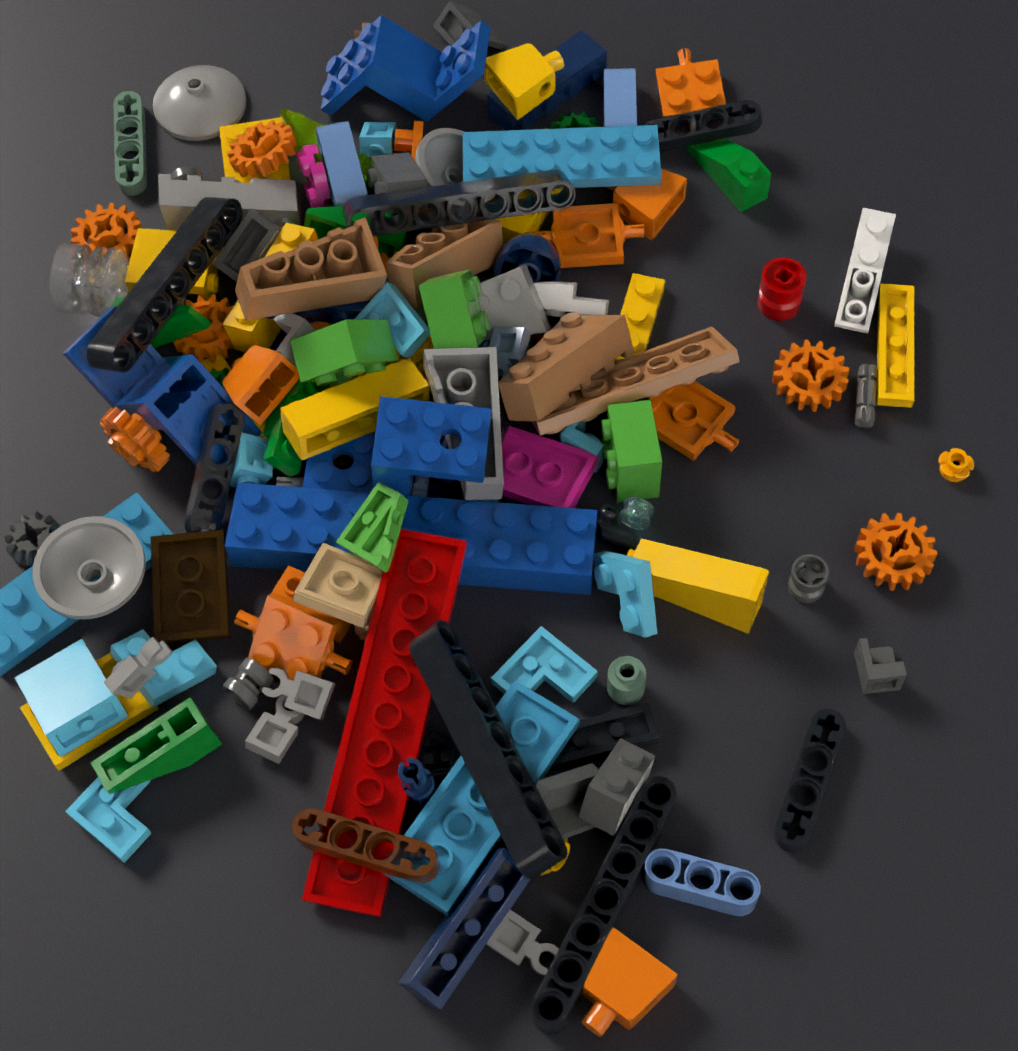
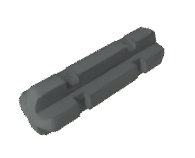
M862 364L859 366L855 407V425L859 428H871L875 421L874 407L876 406V379L878 369L875 365Z

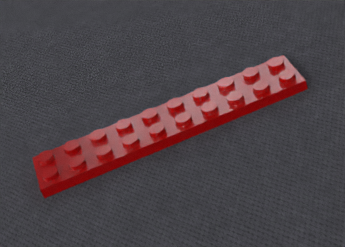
M405 529L400 530L390 568L387 573H382L324 807L325 812L401 835L409 796L402 787V781L398 776V767L402 761L408 767L409 763L406 760L408 758L418 760L432 702V696L410 653L409 644L438 620H444L450 624L468 547L467 541ZM319 828V831H318V832L323 833L324 836H325L326 839H327L328 833H327V832H323V831L320 830V828ZM354 831L344 832L338 838L337 846L342 849L352 847L357 841V833ZM389 842L380 843L374 849L373 857L377 860L388 859L394 850V845ZM314 851L302 900L308 903L382 918L390 878L382 874V872Z

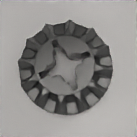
M37 511L35 515L28 517L22 514L20 521L16 524L10 523V531L8 535L4 536L6 551L15 562L26 566H33L40 546L60 525L51 515L45 516ZM30 530L38 535V547H35L28 540Z

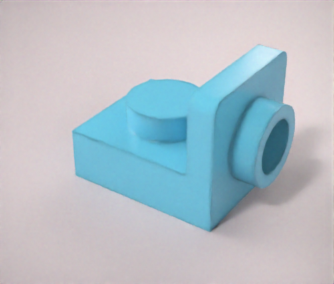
M364 122L359 136L361 165L363 167H371V156L393 154L396 122Z
M579 421L565 426L559 432L561 443L598 456L599 463L594 471L597 472L604 463L603 450L605 445L593 434L584 433L586 422Z
M241 432L230 483L231 487H237V483L265 485L273 477V466L263 460L269 439Z

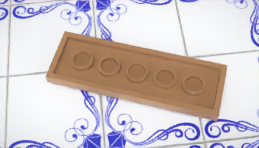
M714 327L703 329L614 362L615 366L606 373L601 372L600 369L590 377L592 381L590 385L584 389L569 392L570 399L540 421L531 422L540 435L558 433L565 426L579 421L587 422L595 419L598 414L608 411V405L633 402L644 397H656L662 394L665 389L676 385L691 384L696 378L709 373H721L727 370L729 366L740 362L738 351Z

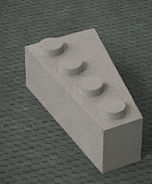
M158 174L159 206L167 230L177 231L197 204L205 197L234 198L238 200L243 211L242 220L249 210L253 209L264 215L281 229L285 223L301 226L300 200L295 180L252 178L250 183H241L235 180L234 177H221V182L201 181V176L187 175V180H172L171 174Z
M527 265L480 283L482 288V297L478 298L480 309L487 312L490 322V331L486 332V340H491L494 327H525L531 334L546 333L551 329ZM424 306L415 309L416 313L428 326Z
M496 347L424 349L423 367L434 402L492 408L484 482L459 480L465 500L502 499L504 479ZM454 434L445 435L449 449L457 448L460 445L461 440Z

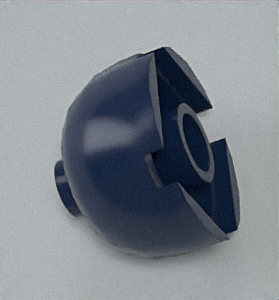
M531 233L519 234L506 241L497 254L494 277L527 265L533 283L560 281L562 267L559 253L549 240L540 235Z

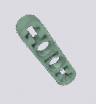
M125 91L118 94L113 103L115 178L119 190L124 195L135 196L142 193L147 187L145 110L138 93ZM129 105H131L132 115H127L126 113ZM128 127L138 128L133 134H122L123 130ZM129 151L138 152V155L133 159L123 158V155ZM128 171L134 172L135 177H133L132 182H129L130 175Z

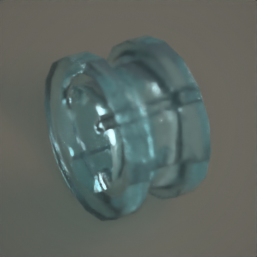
M638 497L626 498L623 503L624 509L619 514L620 521L634 529L642 530L649 528L651 523L650 517L653 516L655 511L654 506L650 502Z

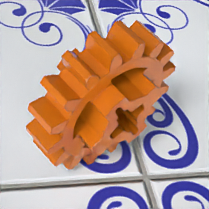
M271 120L265 126L262 122H259L258 125L246 128L247 133L245 135L238 134L236 136L238 142L230 143L231 150L227 152L229 162L235 173L239 172L241 177L249 174L252 179L258 173H262L263 177H265L268 173L277 172L279 170L278 165L281 163L288 164L289 160L287 157L296 154L294 148L298 146V143L290 125L286 126L284 121L276 125L275 121Z
M110 203L108 209H103L98 204L96 212L92 213L86 209L85 214L87 217L85 219L76 218L75 221L78 227L71 228L73 236L71 243L80 260L86 259L90 267L99 262L101 269H105L107 263H112L117 268L119 265L118 261L121 259L130 262L129 254L133 250L137 229L142 228L141 222L134 211L128 212L125 205L116 210L114 203ZM125 227L128 229L127 234L125 233V230H124Z
M212 294L208 301H204L203 296L198 295V302L193 304L190 300H186L185 303L211 322L209 328L175 340L173 343L178 353L183 351L184 355L193 354L200 363L203 362L205 357H209L210 361L215 363L216 355L220 354L222 357L227 358V349L235 350L223 326L234 305L230 306L227 298L218 302L215 294Z
M809 340L804 341L803 347H799L796 343H791L790 351L782 349L779 360L774 362L772 384L777 385L776 394H786L785 403L787 405L793 401L798 402V410H802L805 405H810L812 412H816L818 404H822L826 409L830 408L832 400L839 402L842 392L846 391L849 367L843 366L845 357H834L835 347H831L828 350L822 349V341H819L816 347L811 346Z
M115 407L114 409L111 408L100 419L101 423L99 425L104 429L103 433L110 437L107 441L108 445L131 466L136 467L139 463L143 469L148 468L154 473L155 471L159 472L169 461L170 454L165 451L167 449L166 446L159 443L162 439L160 433L153 429L140 415L134 413L130 416L126 410L121 412L120 409Z
M898 512L894 520H890L886 513L882 514L879 523L871 518L867 529L861 528L854 548V552L858 553L856 565H866L863 576L865 578L871 575L876 576V586H880L883 581L888 582L891 591H894L897 583H901L905 590H909L912 580L920 585L924 580L925 574L930 575L934 566L932 562L935 561L937 551L932 549L936 541L935 538H925L928 527L926 525L919 528L915 527V517H911L908 522L902 521V514ZM898 546H901L900 550L895 552L893 557H890L891 553L896 551Z

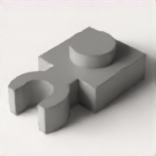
M152 637L142 646L140 653L136 657L130 655L128 658L118 662L114 666L112 674L103 683L112 694L131 699L157 673L155 667L166 661L173 651L164 641L159 643Z
M278 668L269 669L268 673L279 677L280 686L275 690L263 687L262 692L269 697L286 695L288 697L284 707L323 720L335 683L302 671H297L294 680H291L286 671Z
M286 695L277 699L276 714L274 716L264 711L245 740L246 749L280 764L298 735V727L295 724L299 723L304 717L303 713L284 709L287 700Z
M512 910L508 911L486 943L487 946L519 966L525 956L530 960L532 969L543 976H546L548 969L540 964V954L542 952H549L556 956L559 950L551 943L539 944L536 942L535 939L541 930Z

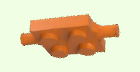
M685 48V58L683 49H680L677 53L680 65L656 69L663 118L726 104L718 59L692 63L691 51Z
M618 203L569 206L562 210L553 211L551 231H532V234L540 235L553 244L559 253L562 268L624 264L623 245L625 239L644 238V224L624 225L619 216Z
M694 381L688 385H676L665 389L662 394L656 397L648 398L652 404L658 439L692 461L700 455L706 446L714 441L730 452H733L734 448L737 447L739 439L723 430L724 425L733 416L735 406L698 382Z
M276 593L267 595L262 614L259 618L244 610H240L236 615L237 619L234 620V623L253 632V643L248 658L259 663L268 672L270 668L282 669L288 673L291 680H294L297 671L321 678L323 671L327 667L333 668L344 675H347L351 669L353 660L334 653V636L339 624L334 619Z

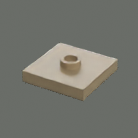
M322 543L294 592L293 602L364 628L374 609L383 571L349 552Z

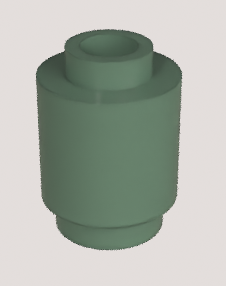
M621 656L615 659L608 668V694L613 701L621 705H632L638 702L645 691V666L635 657Z

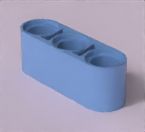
M635 68L604 69V127L637 126Z
M349 122L316 127L317 142L334 207L344 206L351 198L368 195Z
M662 848L652 851L645 861L643 878L645 886L657 895L734 916L748 915L757 904L761 885L758 878L747 870ZM665 865L669 867L673 875L666 879H660L651 870L655 866ZM698 875L704 876L710 880L712 886L705 890L698 889L691 883V879ZM735 886H742L750 892L751 897L747 900H738L731 894L730 889Z

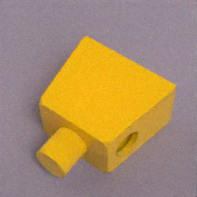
M527 43L486 57L484 82L518 120L554 94L555 72L564 68V61L556 50L542 56L532 44Z

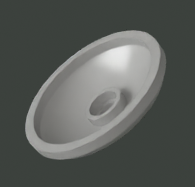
M196 65L181 69L162 82L154 95L153 111L158 124L168 134L182 140L202 141L220 136V126L237 124L245 112L247 100L244 87L234 74L216 66Z
M452 128L435 129L426 134L419 143L415 159L416 164L427 178V187L463 182L462 132L464 131ZM499 194L489 195L485 203H494L498 199ZM460 198L455 200L452 207H462L466 199Z
M101 516L79 518L56 529L40 546L33 564L34 586L42 601L51 610L62 616L73 619L102 617L122 607L136 593L145 573V553L136 534L125 524L115 519ZM94 576H101L97 581L90 582Z

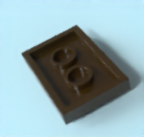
M224 530L151 536L154 638L159 643L164 641L169 645L190 643L193 640L200 642L231 639L227 552L225 549L226 534Z

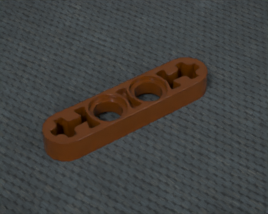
M314 808L302 810L293 819L292 832L301 846L306 849L414 883L424 884L430 882L439 873V857L434 848L426 842ZM316 822L320 830L328 833V837L326 839L323 833L311 831L307 835L304 828L306 826L312 827ZM354 831L357 833V841L352 847L342 849L337 846L338 838L344 832ZM389 842L394 845V852L388 859L377 860L373 857L374 849L380 843ZM404 851L407 857L413 860H421L422 856L425 855L429 864L421 865L416 870L410 860L403 858Z

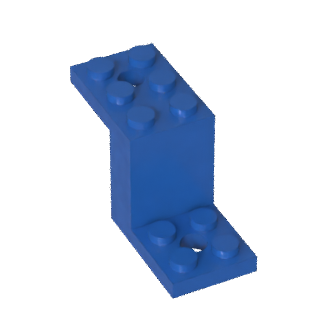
M381 15L372 24H366L361 34L355 40H349L344 50L338 56L334 55L329 60L326 66L327 80L321 90V96H323L321 111L330 116L333 115L366 85L428 122L484 75L491 27L480 20L471 29H466L460 39L452 46H446L443 52Z
M116 306L110 307L62 354L113 409L117 407L121 412L126 410L130 416L136 413L143 417L153 429L163 430L184 454L197 465L207 415L210 409L218 404H234L232 399L193 354L162 358L151 344H149L128 372L122 373L92 368L87 361V347L117 308ZM242 411L244 417L242 432L259 436L262 431ZM227 412L226 414L219 415V420L224 422V426L231 425L232 419L227 417ZM223 432L220 433V436L218 438H225L229 440V435L222 436ZM216 444L210 450V458L215 464H221L225 460L226 452L221 445Z
M380 396L376 431L307 458L303 488L371 493L376 484L380 482L402 495L411 496L414 476L483 483L492 408ZM454 434L459 437L461 443L457 448L446 449L440 444V439L444 435ZM340 455H348L353 459L352 466L344 470L336 468L333 462Z

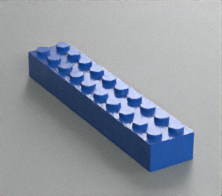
M237 483L225 542V549L231 565L274 570H286L289 565L302 572H306L322 543L348 552L338 545L336 541L370 493ZM403 495L409 501L401 529L467 541L468 547L459 581L460 585L591 595L597 533V510Z

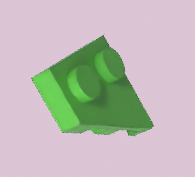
M378 482L336 543L353 555L387 573L391 565L409 500L401 493Z

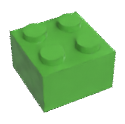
M471 269L433 277L419 285L434 349L476 348L487 338L486 332L490 331V322L487 312L480 309L478 298L482 297V288L478 276L473 277Z
M346 319L290 340L300 381L316 382L317 387L336 382L340 385L358 377L357 375L362 373L366 375L386 370L385 365L398 361L388 319Z
M651 400L608 405L607 419L601 420L603 435L601 443L605 445L603 459H607L608 464L606 469L608 490L615 489L617 502L658 498L662 457Z

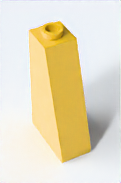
M642 538L636 550L630 549L626 556L650 561L653 596L749 634L762 605L769 570Z

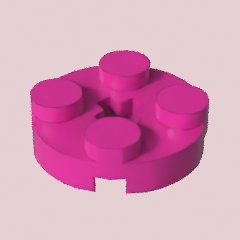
M315 143L302 146V151L296 152L295 155L299 170L303 172L304 177H307L308 183L303 184L307 203H310L311 208L331 207L330 202L327 200L330 199V192L323 163H317L315 154L319 153Z

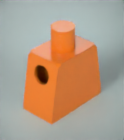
M661 169V185L611 186L606 188L614 191L613 203H618L620 218L629 225L644 224V236L653 240L685 200L687 178Z
M253 345L242 358L234 361L232 370L223 379L222 384L233 403L261 425L300 377L297 367L278 351Z
M613 927L583 985V996L593 1003V1006L581 1021L582 1024L599 1037L603 1036L613 1020L630 1030L674 987L678 974Z

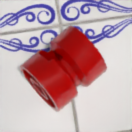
M781 257L769 261L764 266L757 305L759 311L765 317L775 321H785L793 318L799 312L806 281L805 269L799 262L791 258Z

